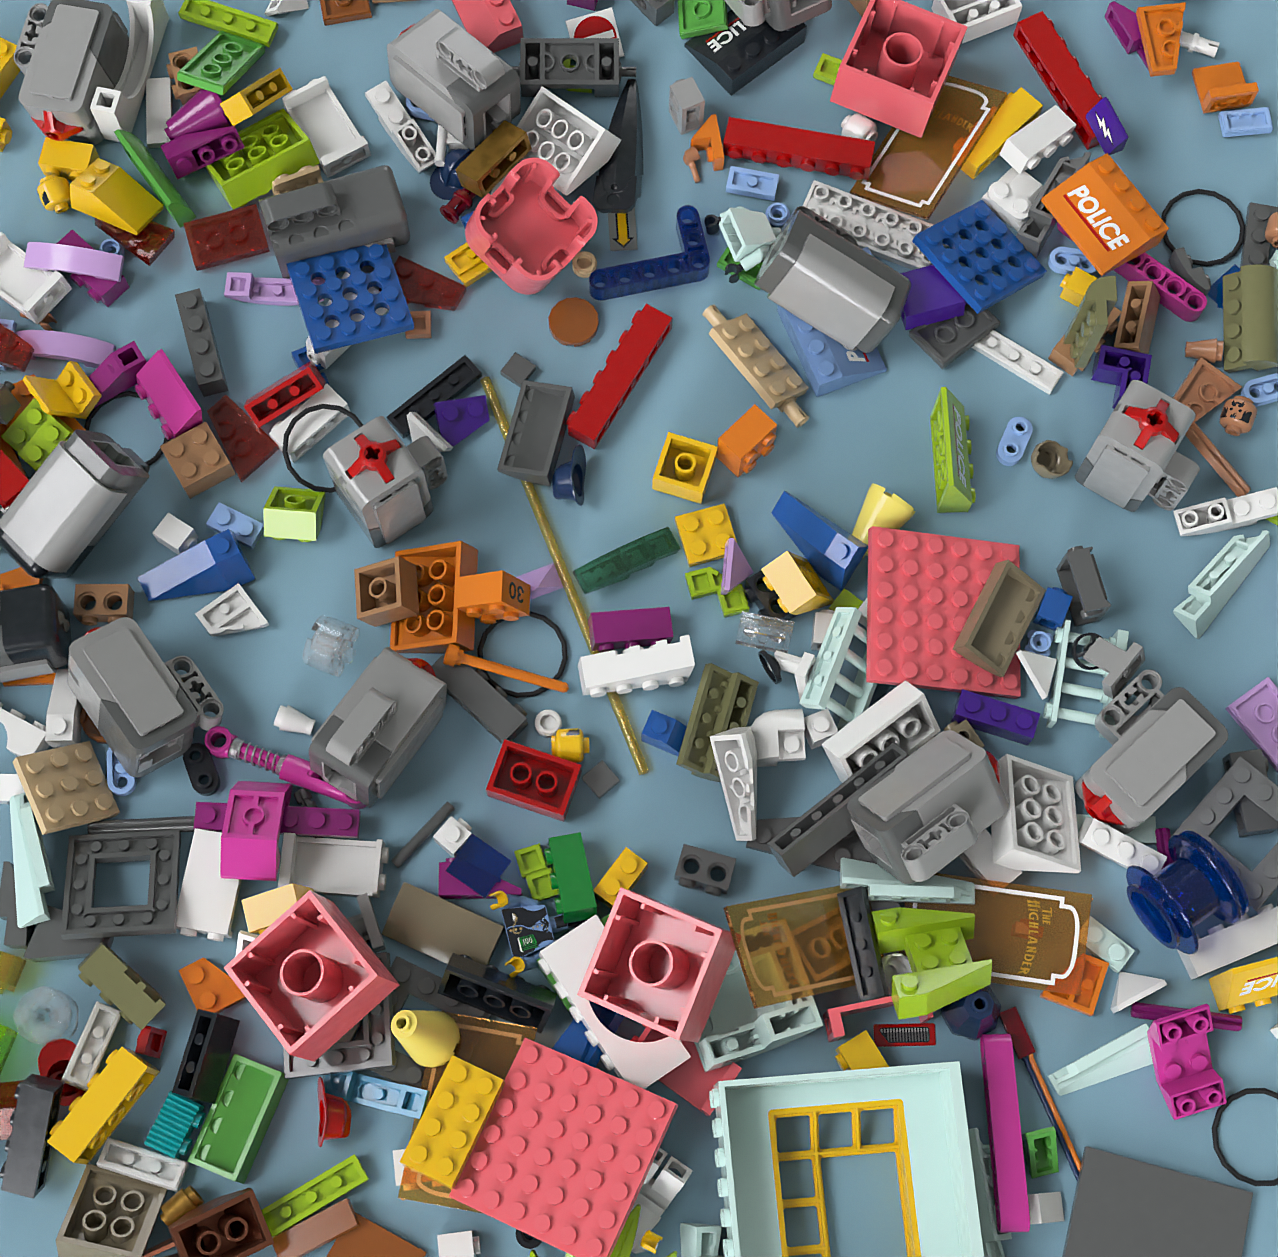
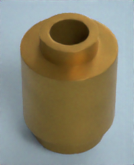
M191 1185L186 1189L181 1188L161 1206L163 1213L160 1217L167 1226H170L189 1211L201 1206L204 1200Z

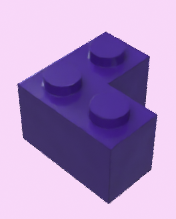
M1106 345L1100 346L1094 359L1091 380L1116 385L1113 409L1117 406L1132 380H1139L1148 384L1152 355Z

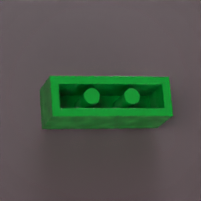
M581 832L548 838L549 848L544 849L546 864H552L553 873H549L552 890L557 889L559 898H554L557 915L562 914L564 924L587 920L597 915V905Z

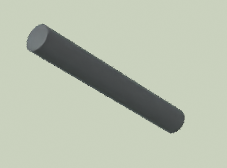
M446 802L399 851L391 862L399 868L455 808L449 802Z

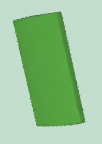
M120 129L114 131L129 159L178 226L181 228L195 219L196 215L142 141L128 131Z
M234 1053L220 1085L215 1104L212 1103L188 1158V1162L244 1184L289 1079L284 1078V1073Z

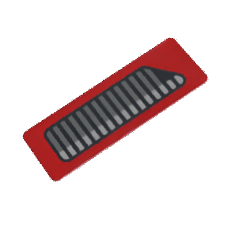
M934 1023L874 1024L873 1026L874 1043L877 1047L936 1045Z

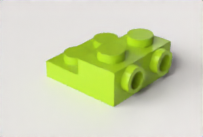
M33 398L1 438L18 452L17 455L37 471L60 441H67L74 430L57 415L45 413L36 398Z

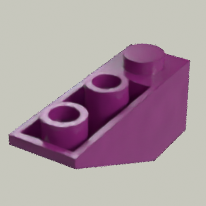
M235 126L185 134L160 145L177 180L245 148Z
M135 341L111 353L88 377L102 395L95 407L137 384L136 374L147 361Z

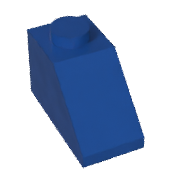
M651 710L641 733V741L679 756L687 726L674 718Z

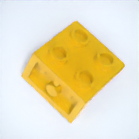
M74 361L67 363L56 380L25 375L22 379L28 387V391L41 405V409L49 415L86 419L102 397L80 365Z

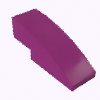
M1115 1L1109 3L1104 16L1127 54L1137 51L1148 69L1136 13Z

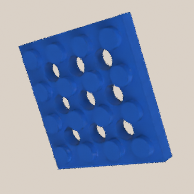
M983 200L916 234L912 240L977 314L1037 281L1047 272ZM943 244L948 245L950 248H945ZM976 253L982 255L983 257H980V258H979V257L976 255ZM959 262L964 263L966 266H961ZM992 271L998 273L1000 276H995ZM975 280L980 281L983 285L977 284Z
M373 244L370 247L363 245L286 264L315 354L414 329V322L386 244ZM364 266H372L374 268V271L371 273H364L363 271H361V268ZM342 271L350 274L346 279H340L336 275ZM317 277L325 280L321 285H315L311 281ZM376 286L381 288L382 291L378 294H371L368 289ZM349 292L357 295L354 300H346L343 296ZM326 298L330 299L332 304L321 306L319 301ZM378 308L389 310L386 315H378L375 311ZM354 314H361L364 316V319L356 322L350 317ZM329 320H336L340 323L334 328L326 326V322Z

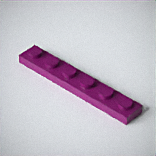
M196 802L193 829L222 832L227 803ZM285 806L280 835L295 833L297 836L359 838L361 811L359 809Z

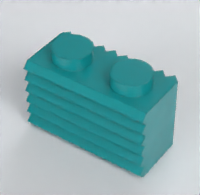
M170 1091L144 1144L175 1159H179L181 1154L185 1156L193 1142L190 1136L194 1128L199 1129L205 1119L206 1113L203 1112L205 1106Z

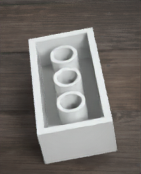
M905 680L822 743V746L839 780L843 783L892 743H895L910 755L941 730L924 693Z

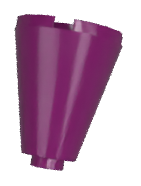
M201 88L166 121L168 127L164 130L170 141L185 134L233 126L220 106V103L223 102L221 97L217 93Z

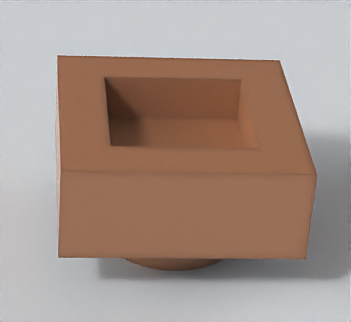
M410 311L414 322V329L405 331L406 339L432 338L431 311Z

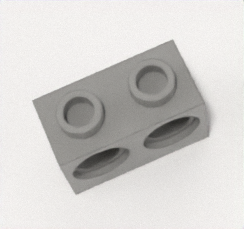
M693 77L679 79L670 85L669 113L681 135L700 128L704 121L705 100Z

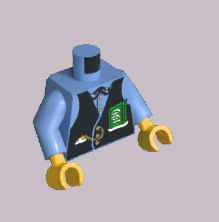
M503 891L491 893L489 896L496 897L498 904L490 905V908L495 910L504 907L501 909V915L512 958L505 963V966L511 964L515 967V971L509 974L510 977H515L521 972L539 967L537 959L540 958L539 952L555 942L553 933L568 929L567 923L564 924L562 914L548 917L546 906L541 905L537 900L525 896L506 894Z

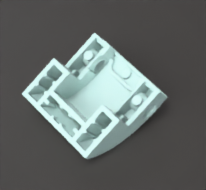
M784 919L778 920L774 924L762 925L760 930L758 926L742 931L752 970L762 987L772 986L774 993L808 986ZM771 925H775L776 928H775V927H772V928H771V932H772V933H770V926H771ZM765 927H766V929H764V930H767V932H762V933H761V931H763V930H761V928H765ZM778 935L779 940L772 941L774 937L772 938L771 936ZM739 940L699 1043H694L704 1071L708 1072L787 1044L823 1026L811 990L772 998L770 991L764 992L759 989L750 974L741 941ZM782 948L781 954H784V956L776 955L775 951ZM780 959H785L786 961H783V962H785V963H787V964L779 965V963H782V962H780V961H778V960H780ZM788 966L790 969L789 973L783 972L781 967ZM792 974V976H789V978L787 976V979L785 977V975ZM789 980H795L796 982H794V983H796V984H798V985H794V984H793V986H791V985L788 983V981H789Z

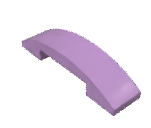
M28 242L24 267L43 271L56 270L120 282L125 257L76 246Z
M227 272L224 292L226 298L264 305H299L290 279L255 278L252 273ZM317 277L311 282L315 285H321L325 280Z
M24 330L15 332L10 356L36 360V357L75 361L84 363L85 367L97 368L115 351L116 346L102 340L77 334L47 330Z

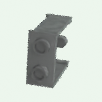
M1083 546L1070 548L1056 568L1062 589L1068 595L1073 596L1069 611L1074 627L1100 621L1111 607V604L1107 601L1108 597L1094 554H1090L1093 549L1092 546L1083 548Z

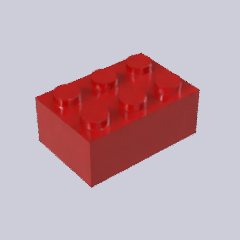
M504 739L486 787L488 797L564 822L582 773V766Z

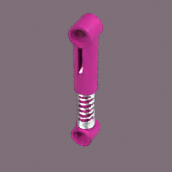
M221 726L211 728L205 735V745L216 758L231 757L235 760L238 759V761L244 760L246 764L251 762L252 766L258 765L259 769L264 767L266 771L271 770L281 780L346 803L353 809H363L366 807L360 801L357 802L327 782L321 781L323 780L322 777L311 770L310 761L291 754L278 756V752L273 754L271 750L265 751L264 747L259 749L258 745L255 747L251 746V742L246 744L244 740L231 734L228 729ZM217 739H227L222 747H214Z

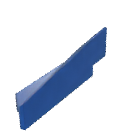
M589 1000L598 1020L615 1034L625 1016ZM575 1019L552 1048L594 1068L601 1059L600 1056L603 1055L598 1045L593 1047L584 1033L587 1031V1028L583 1022L577 1023Z

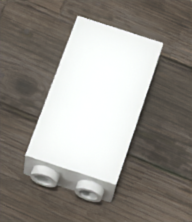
M326 76L313 79L307 85L298 90L290 91L282 98L286 112L310 139L320 161L319 165L327 178L371 156L368 142L356 130L331 90Z
M0 232V298L38 325L72 288L64 276L56 270L52 272L51 270L43 271L25 268L26 253L10 242L4 233Z
M196 828L194 830L177 905L176 928L180 930L181 935L196 937L197 933L208 934L207 939L223 942L224 937L232 938L231 926L242 879H225L220 876L221 832Z
M284 833L278 888L294 883L313 888L317 894L359 896L367 893L369 897L380 898V892L385 891L386 874H382L383 863H388L389 847H385L383 839H377V842L330 838L315 839L314 837H299L295 833Z

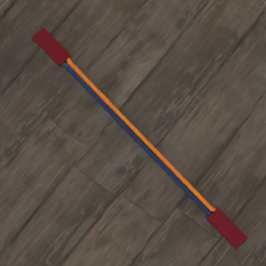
M1016 1006L1000 1012V1020L1006 1033L1011 1035L1016 1056L1024 1062L1048 1118L1056 1130V1136L1076 1181H1078L1081 1162L1034 1059L1036 1051Z

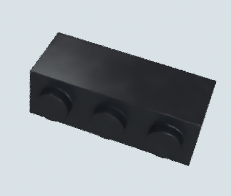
M201 1009L197 1010L172 1093L215 1104L240 1020Z

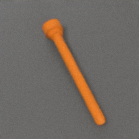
M450 643L444 655L443 664L452 667L465 664L565 693L569 690V685L565 682L465 654L464 650L459 649L460 646Z

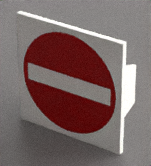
M612 7L565 21L570 38H619V58L624 56Z

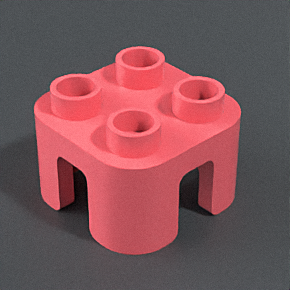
M527 158L520 161L508 173L500 187L492 195L488 193L479 202L465 228L466 241L471 250L512 290L524 295L536 294L543 290L593 237L598 224L596 211L585 197L579 196L571 205L554 189L553 185L559 178L560 173L552 164L541 158Z

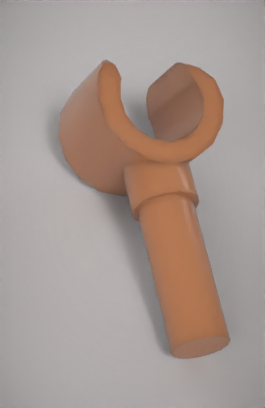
M691 147L684 152L683 161L687 166L689 165L695 183H699L701 180L694 162L700 159V155L695 147Z
M20 312V316H21V317L27 318L25 315H23V314ZM48 313L39 324L44 330L53 331L48 324L50 322L57 323V321Z

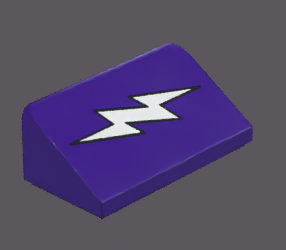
M1104 97L1086 114V119L1104 153L1112 155L1123 151L1129 136L1109 99Z

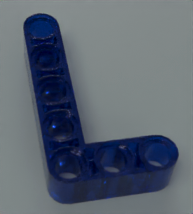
M685 205L680 207L676 213V231L682 253L594 270L589 276V293L591 297L602 301L698 282L707 278L710 256L697 209L693 206ZM689 219L692 222L684 223L682 220ZM690 241H695V242H697L698 244H697V245H689L688 242H690ZM696 263H700L703 265V267L697 268L693 265ZM671 268H676V269H678L679 271L676 272V273H673V272H670L669 269H671ZM646 273H652V274H654L655 276H654V277H646V276H644V274H646ZM621 278H628V279H630V281H629V282H621L620 279H621ZM597 283L606 284L604 287L595 286Z

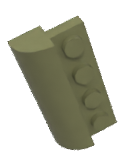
M1260 264L1241 266V271L1223 276L1224 371L1232 373L1250 368L1259 371L1278 366V269L1275 267Z
M1104 276L1090 284L1065 333L1063 344H1071L1070 357L1074 358L1075 368L1086 367L1108 326V317L1117 302L1116 276Z
M712 663L705 664L676 765L692 771L691 774L694 776L721 782L709 736L733 728L747 726L759 682L739 672L731 673Z

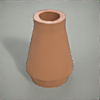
M1217 338L1186 342L1185 357L1203 358L1207 362L1214 364L1215 361H1222L1223 341H1217Z

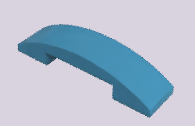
M355 1072L328 1074L325 1076L323 1083L325 1093L343 1098L346 1101L416 1119H421L430 1091L401 1085Z

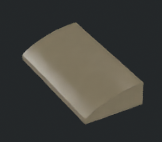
M1010 560L996 563L953 650L982 669L996 676L1004 677L1046 590Z
M403 882L387 918L382 935L445 964H448L452 954L455 953L467 955L475 962L489 965L505 929L502 925Z

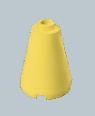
M874 483L869 487L851 534L866 545H868V529L870 527L900 529L916 512L913 511L914 508L899 496L894 493L892 495L888 492L884 493L886 488Z
M402 1010L394 1016L391 1022V1030L410 1057L421 1066L435 1068L444 1065L455 1054L453 1051L456 1044H459L460 1041L459 1027L455 1020L441 1011Z

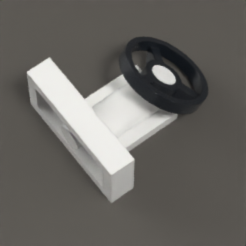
M764 649L759 651L758 657L769 678L775 684L782 682L781 670L795 674L799 699L801 700L816 661L815 655L804 652L801 658L776 650L774 656H772Z

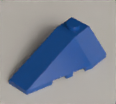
M784 491L771 512L817 574L842 591L866 553L868 545L787 491Z
M230 529L200 542L137 577L148 601L222 591L227 592L238 583L240 586L256 580L234 532Z

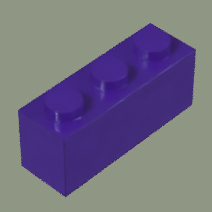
M962 689L957 697L950 722L957 720L958 723L967 720L975 730L1028 746L1034 739L1040 713Z

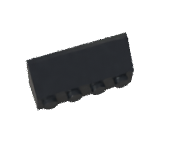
M455 953L452 954L437 992L538 1033H542L557 993L552 992L546 986L531 984L518 975L510 977L509 974L499 971L495 966L483 965L473 961L467 955Z

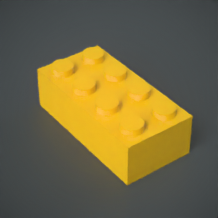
M122 1046L119 1050L115 1049L106 1059L105 1063L107 1066L103 1071L96 1073L87 1084L89 1089L82 1097L78 1096L71 1103L68 1109L70 1113L63 1121L59 1120L51 1129L50 1135L52 1136L47 1142L73 1163L85 1165L90 1163L107 1141V1138L111 1136L160 1073L157 1068L135 1053V1051Z
M452 1055L399 1162L450 1189H454L505 1085V1081Z

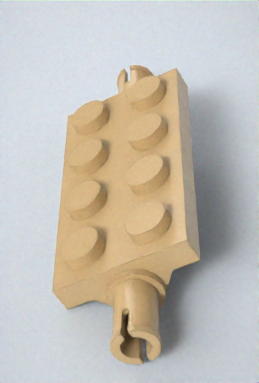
M715 304L705 309L702 315L713 326L709 332L710 337L771 410L777 407L780 412H785L796 428L805 424L809 416L796 403V399L804 395L809 387L747 313L732 320H727Z

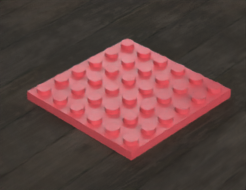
M876 526L870 527L868 529L866 682L898 686L906 680L916 688L959 693L964 689L986 696L1013 699L1021 697L1020 660L1016 652L1004 677H999L975 665L953 650L995 564L1010 560L1020 569L1019 545Z
M525 1038L504 1080L505 1085L449 1197L574 1257H610L678 1105L673 1101Z

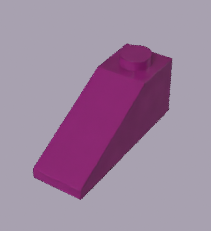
M446 858V862H439L438 895L442 899H497L494 896H489L496 891L523 896L521 888L468 862H462V858Z

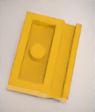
M467 242L444 257L446 264L457 278L462 281L465 288L492 271L471 250Z

